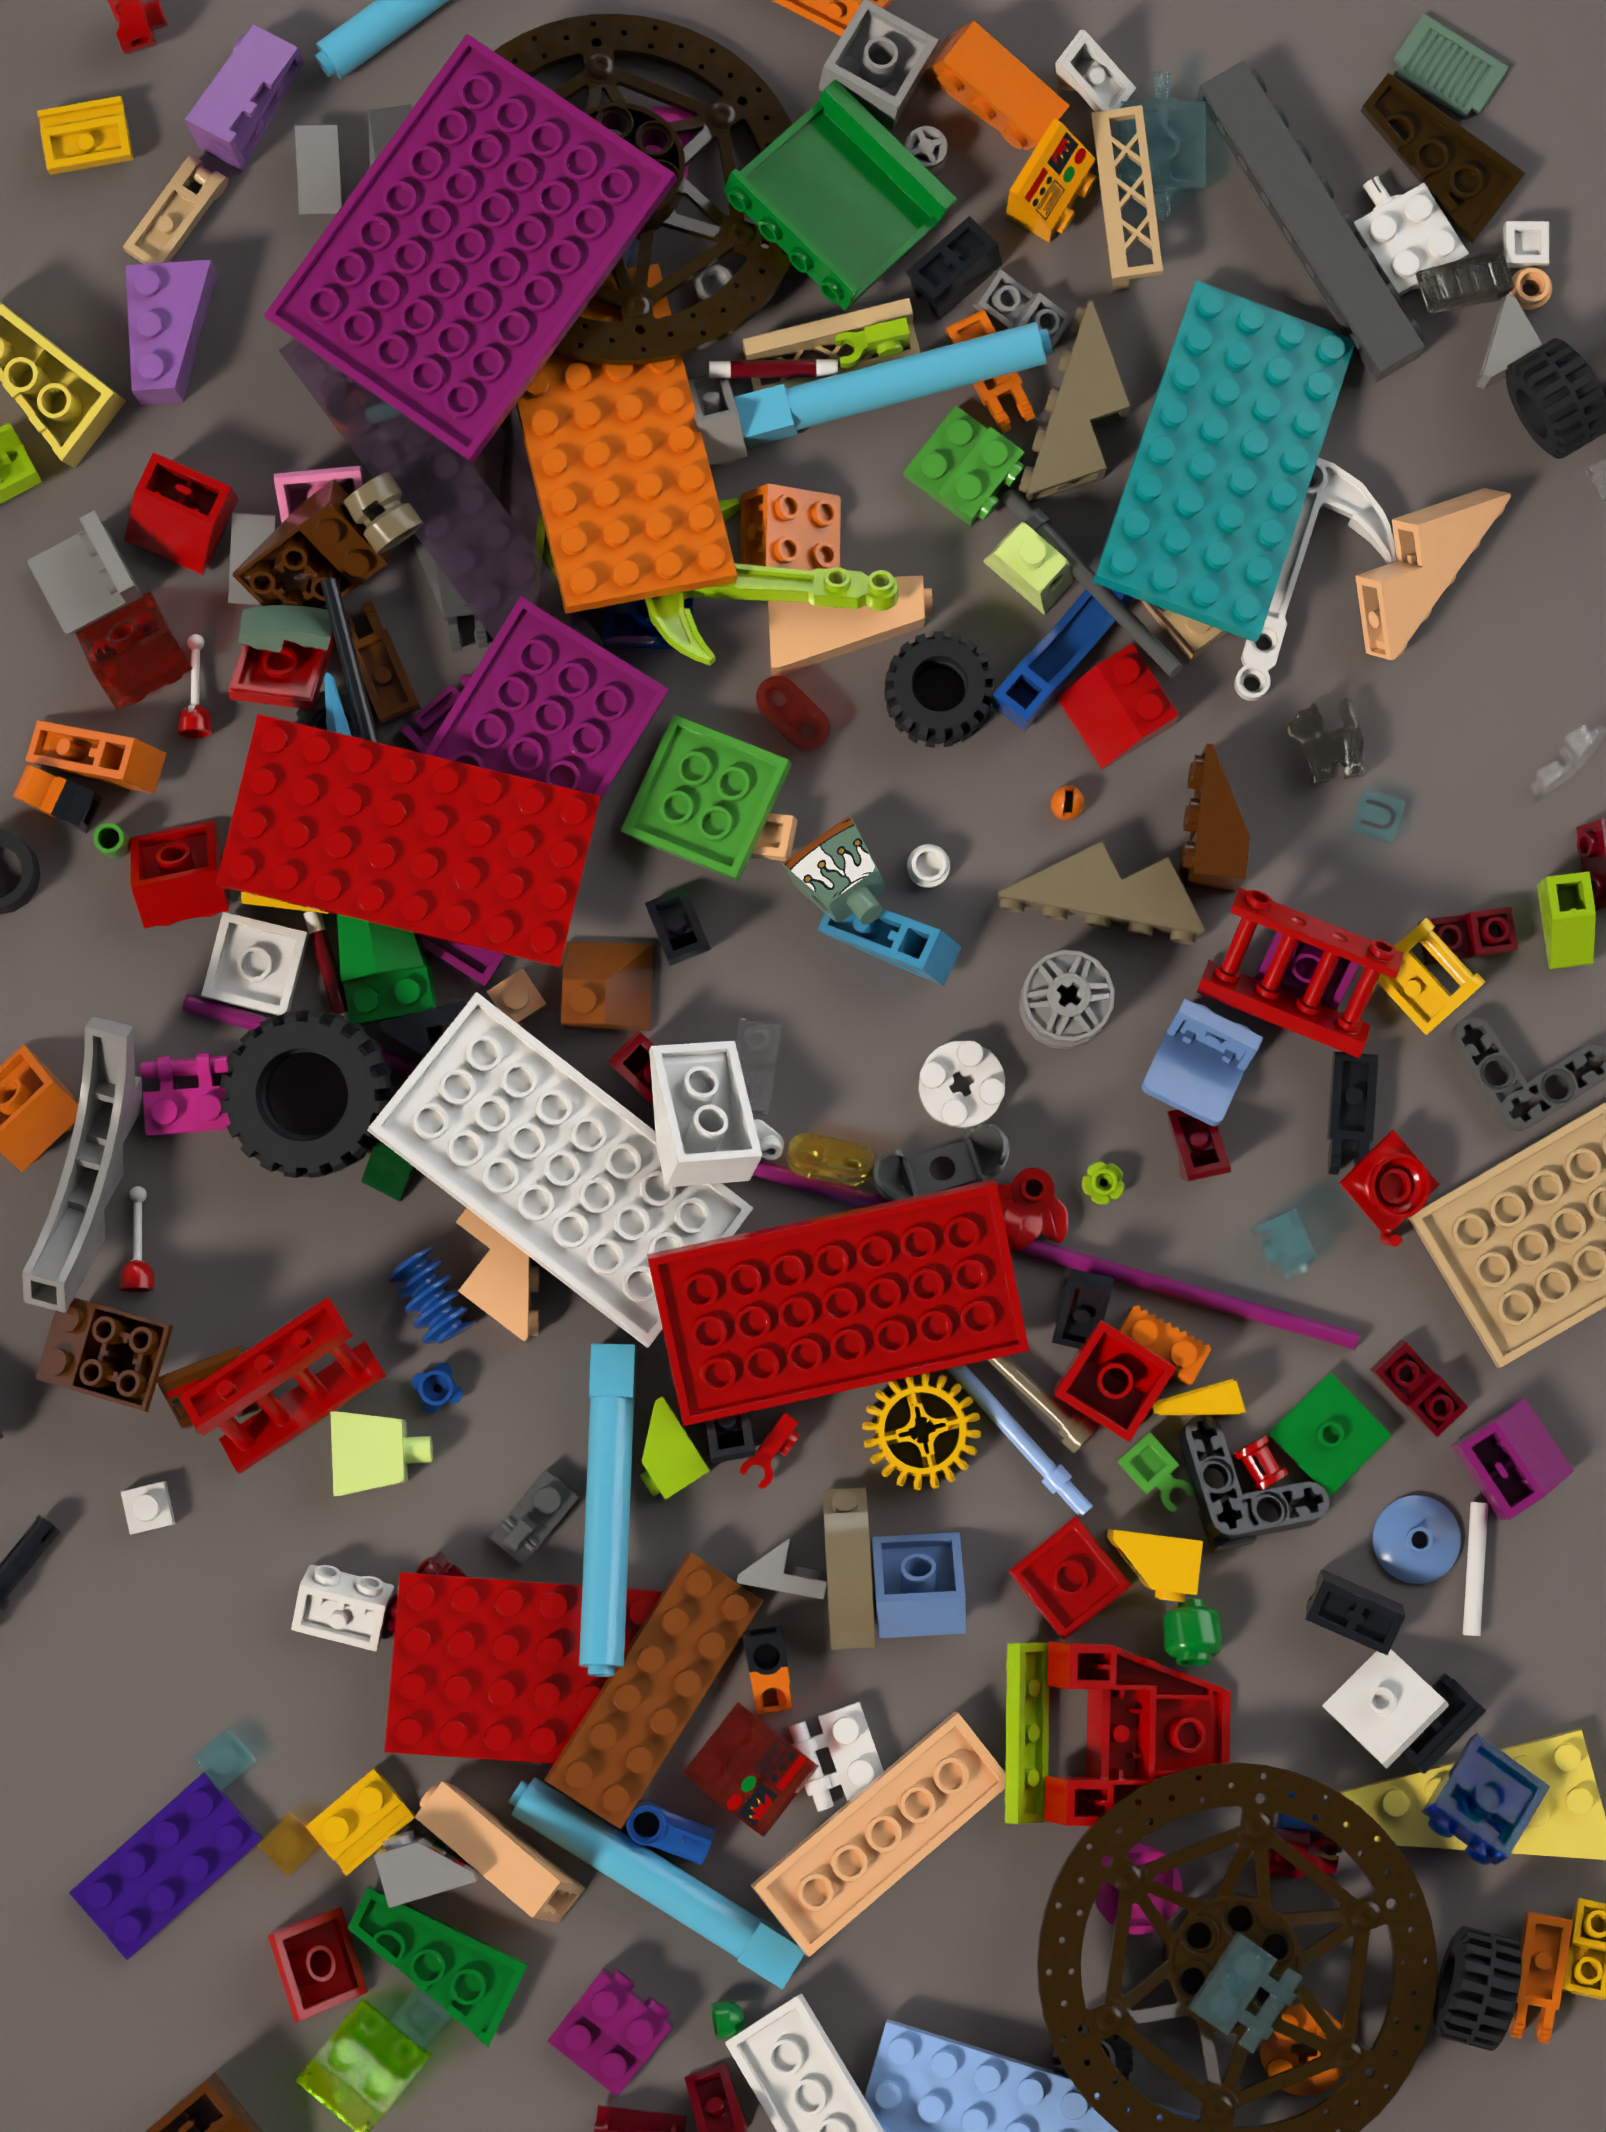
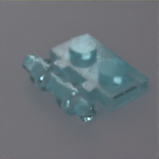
M1237 1932L1188 2008L1227 2036L1237 2021L1242 2023L1248 2029L1238 2044L1254 2053L1262 2039L1267 2041L1274 2031L1271 2026L1285 2004L1290 2006L1297 1996L1293 1992L1303 1977L1288 1967L1279 1982L1271 1978L1268 1974L1278 1959ZM1259 1987H1262L1270 1995L1258 2014L1254 2016L1246 2010V2007Z

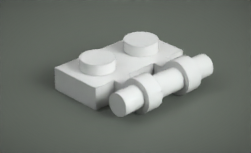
M860 1701L818 1715L823 1731L821 1734L811 1737L805 1721L789 1726L794 1741L790 1745L792 1752L795 1753L794 1758L802 1756L807 1760L802 1766L807 1782L803 1784L807 1796H813L818 1812L834 1806L829 1789L842 1785L846 1800L850 1801L884 1772ZM828 1747L836 1771L824 1775L816 1751Z

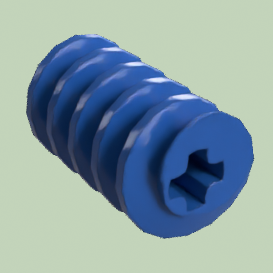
M434 1247L420 1251L401 1262L388 1276L390 1283L404 1282L397 1290L396 1295L398 1298L413 1297L405 1306L406 1313L421 1312L414 1321V1327L416 1329L430 1328L422 1337L424 1344L444 1343L476 1324L475 1320L461 1322L460 1320L469 1309L467 1305L452 1306L451 1303L460 1292L458 1290L444 1291L443 1287L451 1279L450 1274L435 1275L434 1272L441 1266L442 1260L427 1261L426 1257Z

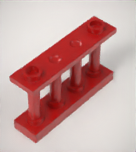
M1239 887L1230 913L1242 917L1223 962L1216 963L1208 960L1196 993L1360 1058L1371 1026L1363 1022L1361 1017L1381 973L1396 979L1403 953L1397 951L1393 945L1386 941L1367 939L1272 901L1271 897L1264 892L1258 890L1248 891ZM1258 924L1282 933L1263 979L1259 980L1243 974L1239 970ZM1299 941L1324 950L1306 992L1301 996L1285 991L1279 986ZM1340 957L1365 967L1345 1012L1335 1011L1320 1003Z
M327 1297L178 1397L195 1429L202 1436L216 1427H219L225 1433L224 1436L219 1438V1441L235 1470L241 1474L387 1375L366 1341L352 1350L345 1343L353 1335L335 1304ZM330 1352L336 1358V1361L317 1374H314L308 1366ZM291 1377L300 1384L279 1399L271 1392ZM254 1402L263 1409L242 1424L234 1418V1415Z

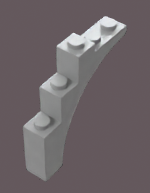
M92 1015L85 1026L82 1085L69 1151L52 1206L36 1246L22 1271L23 1298L25 1303L66 1313L105 1241L104 1210L124 1175L123 1143L142 1110V1078L135 1076L134 1026Z

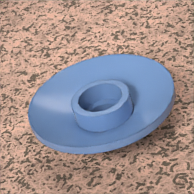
M1411 1495L1399 1498L1383 1509L1374 1525L1372 1543L1376 1558L1387 1573L1403 1582L1423 1584L1439 1579L1452 1568L1460 1552L1461 1534L1454 1515L1445 1505L1430 1497ZM1417 1531L1423 1532L1427 1538L1425 1546L1419 1549L1414 1547L1411 1541L1413 1534Z

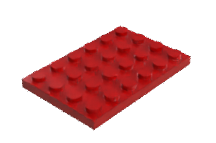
M399 1572L384 1752L554 1764L608 1677L589 1676L588 1668L579 1666L582 1585ZM627 1588L625 1650L663 1591Z

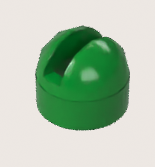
M726 2001L711 2004L712 2023L717 2040L731 2038L744 2028V2011L739 2005Z

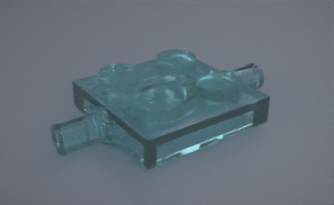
M1162 71L1154 72V97L1144 101H1121L1119 108L1139 105L1143 107L1157 220H1161L1162 203L1163 220L1172 218L1171 194L1179 191H1204L1206 188V101H1182L1171 97L1172 72L1170 71L1164 72L1163 88ZM1135 119L1119 121V142L1126 146L1137 133ZM1137 143L1132 151L1140 156ZM1126 157L1119 166V179L1129 187H1132L1141 176L1142 170L1139 165ZM1142 185L1138 191H1144V186Z

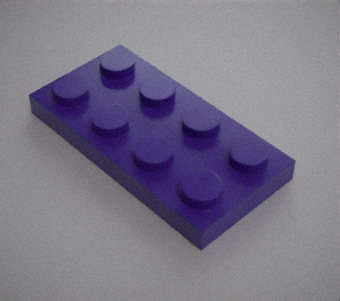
M204 1772L73 1888L69 1894L123 1957L128 1960L255 1847L263 1837L210 1775Z

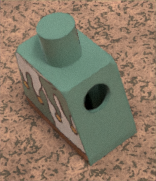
M850 816L782 863L793 885L835 922H842L854 913L862 924H870L878 919L883 912V907L876 897L885 891L886 885Z

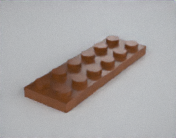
M687 1552L625 1650L624 1667L615 1668V1676L608 1677L544 1780L621 1829L764 1600L693 1553Z

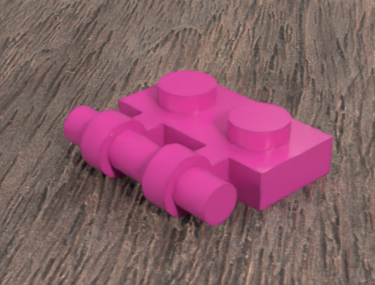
M211 1052L197 1053L196 1058L173 1060L172 1056H160L157 1058V1061L141 1062L142 1080L159 1078L160 1091L143 1092L146 1136L154 1137L228 1130L226 1126L231 1123L228 1114H222L220 1104L221 1100H225V1088L215 1086L214 1074L228 1072L230 1064L226 1061L229 1056H212ZM198 1075V1088L176 1089L175 1077Z

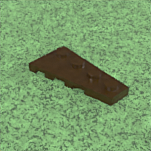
M1389 73L1362 106L1361 113L1421 184L1425 183L1435 201L1473 244L1523 179L1525 172Z

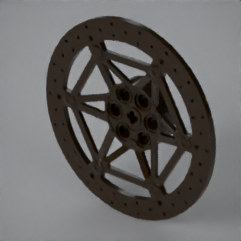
M590 14L565 18L522 33L494 51L531 77L559 64L581 59L584 70L553 92L565 100H569L582 90L588 89L587 107L583 112L608 129L620 131L622 134L618 136L675 173L678 179L635 238L640 241L635 283L632 284L621 257L612 270L619 291L601 285L593 296V299L621 310L622 322L598 321L578 317L553 353L570 359L608 365H642L668 361L695 353L719 342L737 331L768 303L783 283L792 266L788 255L776 243L765 239L757 225L745 221L744 214L737 211L730 204L728 198L729 215L726 216L684 177L685 167L713 140H716L719 146L724 184L726 185L730 173L736 168L731 130L741 124L745 125L760 154L793 125L776 95L749 65L719 43L689 28L665 20L628 14ZM598 44L600 47H593L592 45ZM614 56L637 57L674 67L707 85L722 98L712 105L706 104L614 67ZM617 86H622L696 117L667 122L652 110L636 104L626 103ZM602 91L605 92L611 103L600 104ZM744 102L746 105L741 106L738 103ZM700 131L683 148L678 135ZM649 145H655L660 147L662 150L652 152L647 150L645 147ZM683 196L686 197L715 225L677 214L675 211L680 199ZM663 226L716 242L715 245L652 288L647 286L654 231ZM762 244H766V245H768L769 247H768V248H763V247H761V245H762ZM734 251L747 257L739 271L710 297L676 314L659 319L653 316L652 306L728 253ZM642 330L644 334H637L636 331Z
M1231 1762L1185 1768L1140 1786L1117 1801L1096 1819L1065 1859L1052 1885L1044 1908L1038 1938V1992L1043 2018L1052 2045L1062 2066L1078 2091L1093 2109L1119 2132H1336L1337 2129H1340V2132H1360L1388 2105L1411 2073L1423 2048L1431 2024L1436 1999L1438 1967L1431 1915L1416 1876L1396 1843L1369 1814L1340 1792L1310 1777L1264 1764ZM1265 1773V1778L1261 1779V1774ZM1200 1775V1780L1197 1781L1196 1776ZM1232 1782L1233 1787L1229 1788V1783ZM1290 1792H1293L1292 1797H1289ZM1259 1793L1264 1795V1801L1261 1804H1258L1255 1799ZM1326 1794L1327 1798L1324 1800L1323 1795ZM1173 1795V1799L1170 1801L1169 1796ZM1202 1797L1205 1798V1802L1203 1803L1200 1802ZM1139 1799L1140 1803L1136 1805L1135 1801ZM1218 1807H1241L1239 1826L1140 1866L1127 1856V1852L1145 1836L1179 1817ZM1280 1812L1297 1818L1332 1839L1360 1868L1370 1883L1372 1892L1357 1899L1272 1831L1275 1814ZM1314 1814L1317 1815L1315 1820L1312 1819ZM1148 1819L1152 1820L1151 1824H1147ZM1347 1821L1348 1824L1344 1827L1343 1824ZM1117 1828H1121L1120 1833L1116 1832ZM1238 1843L1239 1845L1217 1892L1196 1899L1154 1881V1877L1158 1874L1232 1844ZM1087 1844L1092 1845L1090 1849L1086 1848ZM1270 1848L1275 1850L1340 1903V1907L1337 1909L1278 1913L1274 1910L1271 1899L1268 1850ZM1252 1851L1254 1855L1256 1897L1232 1892ZM1106 1855L1110 1856L1111 1863L1104 1866L1102 1858ZM1080 1877H1083L1082 1882H1078ZM1108 1882L1119 1891L1104 2003L1086 2008L1081 1978L1082 1943L1093 1903L1103 1883ZM1148 1893L1185 1908L1175 1918L1170 1927L1148 1897ZM1392 1898L1395 1901V1905L1389 1909L1386 1906V1902ZM1057 1903L1061 1905L1059 1908H1056ZM1136 1903L1164 1941L1162 1964L1126 1995L1121 1996L1120 1991L1132 1905ZM1235 1906H1245L1248 1911L1246 1924L1239 1929L1230 1928L1227 1918L1229 1911ZM1078 1910H1082L1081 1915H1077ZM1197 1922L1204 1923L1207 1928L1205 1941L1196 1946L1189 1945L1186 1939L1188 1928ZM1342 1922L1341 1925L1304 1950H1301L1293 1931L1295 1926ZM1386 1924L1392 1948V1987L1381 2030L1372 2048L1366 2050L1356 2042L1369 1936L1371 1929ZM1409 1927H1412L1411 1932H1408ZM1271 1934H1280L1283 1940L1282 1950L1276 1956L1267 1957L1263 1952L1264 1940ZM1353 1936L1354 1941L1342 2028L1338 2029L1301 1981L1303 1968L1347 1938ZM1060 1937H1064L1063 1942H1059ZM1237 1951H1239L1236 1959L1241 1964L1236 1971L1229 1968L1225 1973L1224 1971L1227 1968V1964L1223 1961L1225 1955L1230 1953L1235 1956ZM1072 1968L1074 1971L1070 1974L1069 1969ZM1188 1968H1198L1201 1973L1199 1985L1193 1990H1183L1180 1985L1182 1973ZM1048 1969H1051L1050 1974H1046ZM1274 1979L1277 1985L1275 1997L1270 2001L1260 2002L1257 1997L1259 1984L1263 1980ZM1166 1981L1169 1991L1175 1999L1174 2003L1132 2010L1138 2002L1161 1982ZM1224 1996L1234 1997L1236 2009L1232 2016L1225 2019L1218 2018L1215 2013V2006L1219 1999ZM1295 1998H1298L1327 2036L1326 2039L1282 2019V2014ZM1063 2000L1066 2001V2004L1064 2006L1061 2005V2002ZM1189 2015L1197 2020L1206 2084L1202 2085L1136 2032L1133 2026L1140 2023ZM1082 2024L1088 2026L1085 2034L1078 2032V2028ZM1267 2027L1321 2053L1319 2057L1240 2090L1236 2089L1255 2031ZM1215 2031L1237 2034L1222 2082L1220 2080L1213 2038ZM1118 2034L1202 2102L1199 2120L1193 2121L1174 2114L1140 2093L1112 2064L1101 2046V2041ZM1061 2035H1064L1063 2040H1060ZM1088 2059L1089 2063L1084 2064V2061ZM1335 2067H1338L1348 2077L1347 2081L1329 2097L1295 2116L1258 2126H1233L1235 2108ZM1371 2067L1373 2073L1371 2076L1366 2077L1364 2071L1366 2068ZM1115 2077L1116 2081L1111 2082V2079ZM1095 2093H1099V2097L1095 2098ZM1130 2107V2111L1126 2112V2108ZM1161 2114V2118L1157 2119V2116Z

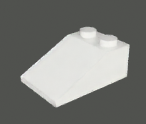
M735 1041L651 1046L649 1054L656 1146L665 1187L749 1181L762 1158V1151Z

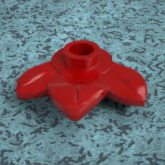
M1035 1167L1026 1168L1014 1177L1012 1183L998 1186L1011 1251L1017 1252L1024 1249L1040 1233L1050 1241L1058 1244L1062 1243L1068 1230V1212L1065 1205L1054 1196L1055 1185L1053 1179L1046 1171ZM1035 1181L1040 1185L1041 1193L1039 1196L1032 1197L1027 1194L1025 1187L1028 1182Z

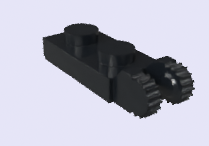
M1333 1052L1327 1140H1330L1328 1174L1338 1175L1342 1167V1141L1357 1142L1354 1167L1369 1153V1145L1373 1142L1378 1055L1361 1054L1360 1058H1357L1345 1052Z

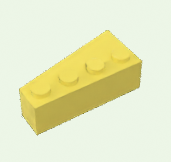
M0 302V381L11 397L17 401L27 414L28 419L38 432L51 445L58 458L65 464L76 468L125 404L126 400Z

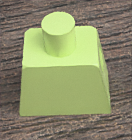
M1024 522L1012 528L983 560L987 566L1044 615L1073 584L1069 561Z
M338 1411L330 1412L333 1496H346L408 1482V1464L431 1463L433 1461L432 1437H407V1426L404 1419Z

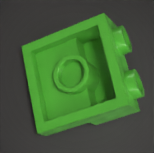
M955 405L903 471V476L971 527L978 517L985 521L999 503V499L995 496L1003 485L1006 484L1012 487L1021 476L1026 467L1021 463L1025 452L990 426L987 429Z

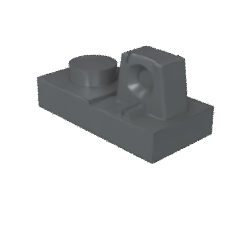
M545 1469L489 1538L523 1566L580 1497L549 1470Z

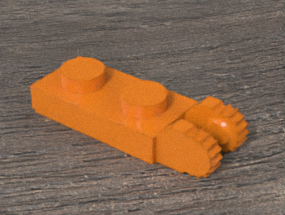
M984 309L945 328V333L951 344L996 332ZM1018 372L973 384L983 405L988 406L990 414L1002 434L1011 430V422L998 399L1010 393L1020 416L1026 422L1035 418L1032 406L1022 389L1023 382Z
M1531 1911L1525 1912L1520 1944L1522 1974L1517 2003L1509 2026L1510 2037L1521 2038L1526 2027L1528 2005L1542 2007L1536 2026L1537 2040L1541 2043H1549L1555 2011L1559 2010L1573 1920Z

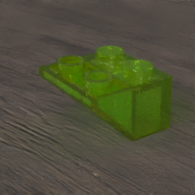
M362 1998L295 2081L355 2132H370L431 2054L365 1998Z

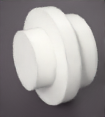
M932 844L921 845L909 855L907 872L911 880L918 886L933 888L942 884L948 877L950 860L946 852L939 846Z

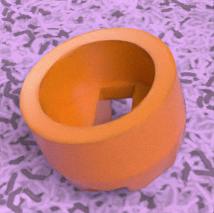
M1071 785L1061 786L1055 790L1051 797V811L1061 821H1073L1082 814L1085 808V797L1077 787ZM1065 792L1073 793L1072 813L1063 812Z

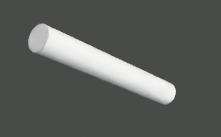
M1470 1503L1463 1635L1481 1636L1488 1503Z

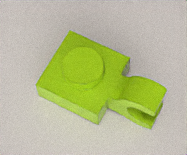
M904 317L865 326L864 331L841 332L837 334L834 338L835 346L849 344L854 348V352L851 355L840 357L841 368L856 366L866 352L867 355L878 353L879 357H889L901 353L903 347L909 346L910 343L907 318Z

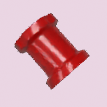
M1266 1435L1232 1454L1235 1460L1242 1462L1254 1482L1251 1487L1254 1492L1265 1489L1288 1474L1285 1467L1280 1468L1268 1448L1269 1439Z

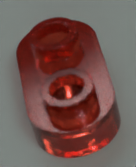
M772 676L765 679L759 685L756 692V704L759 712L794 747L809 752L821 748L826 743L830 733V724L826 714L790 679L783 676ZM782 694L786 698V702L781 707H774L769 702L771 696ZM809 723L816 727L817 731L812 737H805L800 733V728L804 724Z

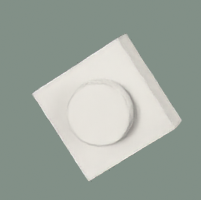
M1549 221L1505 222L1503 226L1504 268H1547L1549 265Z
M166 1481L121 1491L130 1535L176 1524Z

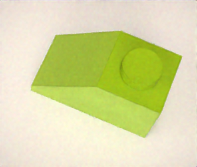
M662 1396L655 1400L642 1457V1464L646 1471L641 1473L640 1476L653 1497L661 1493L664 1499L667 1500L709 1473L711 1469L665 1397Z

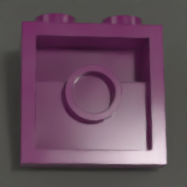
M603 1967L547 2041L618 2097L642 2064L648 2060L671 2030L673 2022L667 2018L671 2012L662 2003L651 1996L645 2001L632 1990L636 1984L623 1972L614 1968L610 1973Z

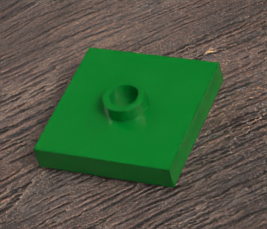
M1328 1372L1266 1433L1314 1483L1321 1485L1326 1490L1329 1497L1392 1436L1331 1372Z

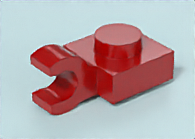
M784 1412L757 1449L756 1456L745 1460L741 1465L739 1473L744 1476L751 1466H761L764 1469L765 1476L760 1481L758 1487L761 1489L766 1488L773 1478L772 1459L777 1452L783 1456L787 1455L801 1436L794 1431L799 1423Z

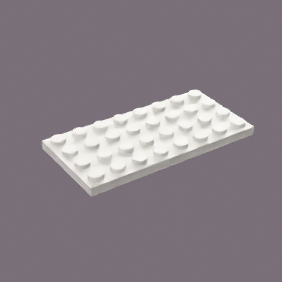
M477 992L367 1129L373 1136L645 1347H649L663 1329L647 1254L733 1236L753 1210L752 1206L722 1183L665 1187L657 1152L655 1131Z

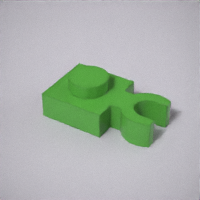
M1148 1432L1116 1461L1145 1494H1148L1156 1487L1160 1491L1159 1498L1161 1504L1170 1512L1177 1510L1176 1506L1169 1499L1172 1489L1181 1488L1188 1497L1194 1495L1193 1488L1188 1482L1174 1479L1170 1474L1179 1464L1151 1432Z

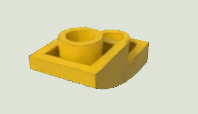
M1577 1898L1572 1915L1573 1925L1562 1992L1604 2000L1606 1999V1903Z

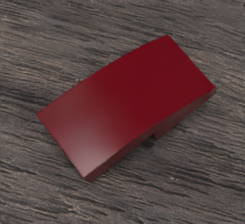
M1512 907L1472 911L1465 915L1429 919L1435 926L1433 931L1460 960L1518 950ZM1422 945L1425 965L1439 963Z
M1400 1340L1370 1369L1384 1386L1435 1437L1443 1433L1468 1408L1440 1375L1434 1373L1404 1340Z

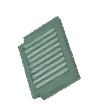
M1424 13L1393 58V61L1399 65L1393 75L1466 119L1471 110L1476 114L1480 113L1509 68Z

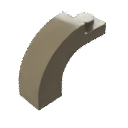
M866 1487L822 1490L831 1650L875 1648Z

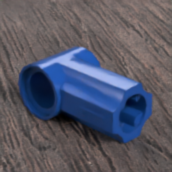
M649 1800L639 1801L626 1820L628 1834L634 1842L639 1845H650L700 1865L703 1864L716 1829L713 1826L662 1808L657 1803ZM646 1811L652 1812L659 1819L658 1827L649 1834L638 1832L633 1825L636 1816Z

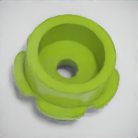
M1102 1161L1095 1162L1088 1167L1087 1175L1082 1178V1189L1086 1195L1091 1196V1200L1094 1203L1100 1205L1108 1204L1110 1200L1120 1198L1124 1192L1123 1172L1113 1163L1106 1165ZM1101 1179L1108 1181L1106 1187L1100 1186L1099 1181Z

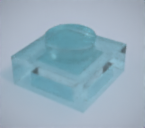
M231 1728L226 1729L193 1756L220 1792L257 1763L256 1759Z

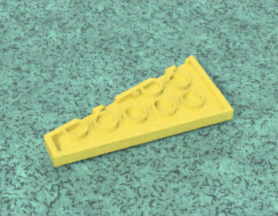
M1580 1729L1431 1767L1425 1774L1416 1771L1339 1791L1369 1814L1385 1830L1396 1845L1606 1860V1816L1584 1736ZM1347 1821L1344 1822V1824H1343L1344 1827L1347 1826V1824H1348Z

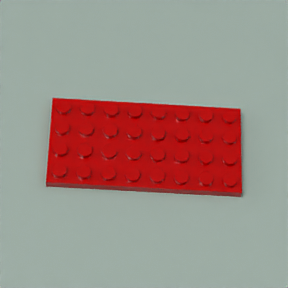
M257 714L216 885L560 968L601 796Z
M995 1179L647 1254L683 1426L1029 1351L999 1190Z

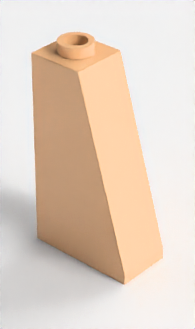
M923 575L895 577L898 582V602L891 609L884 611L871 609L867 605L859 609L813 606L807 602L768 601L771 675L782 676L923 628L925 614H933L932 588H924Z
M442 1781L439 1786L434 1785L420 1801L422 1808L415 1818L532 1918L559 1924L586 1889L456 1785Z

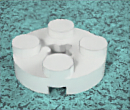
M975 1041L949 1042L935 1049L927 1057L920 1071L919 1097L925 1110L935 1120L950 1127H975L986 1122L997 1111L1005 1095V1074L997 1057ZM960 1073L963 1077L969 1075L972 1077L974 1082L969 1086L971 1094L964 1097L960 1091L953 1093L950 1090V1086L955 1082L953 1075Z

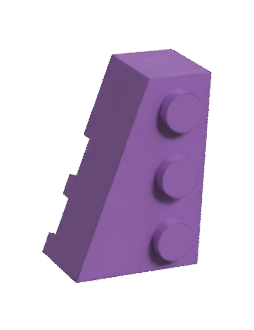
M212 260L125 265L132 392L140 405L183 402L198 352L196 349L202 327L205 326L207 320V309L213 288H216L219 274Z

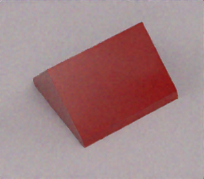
M342 1907L278 1927L268 1935L295 2023L368 1993Z

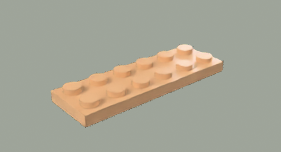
M953 1712L753 1882L751 1887L804 1954L810 1957L1005 1789V1771L958 1712Z

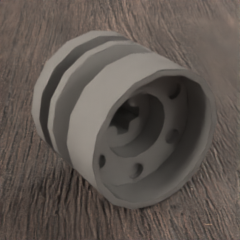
M1061 950L1046 955L1031 968L1020 991L1019 1012L1025 1028L1037 1041L1051 1048L1072 1049L1087 1044L1101 1032L1114 1008L1115 989L1109 972L1097 959L1081 951ZM1072 988L1077 992L1074 1000L1078 1005L1076 1006L1073 1003L1067 1004L1066 1007L1060 1005L1061 995L1058 990L1067 992Z

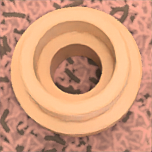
M1526 267L1517 271L1512 277L1508 288L1509 295L1516 297L1522 309L1537 310L1543 307L1551 297L1552 283L1549 276L1541 269ZM1525 284L1533 285L1537 290V294L1534 296L1526 295L1523 292L1522 286Z

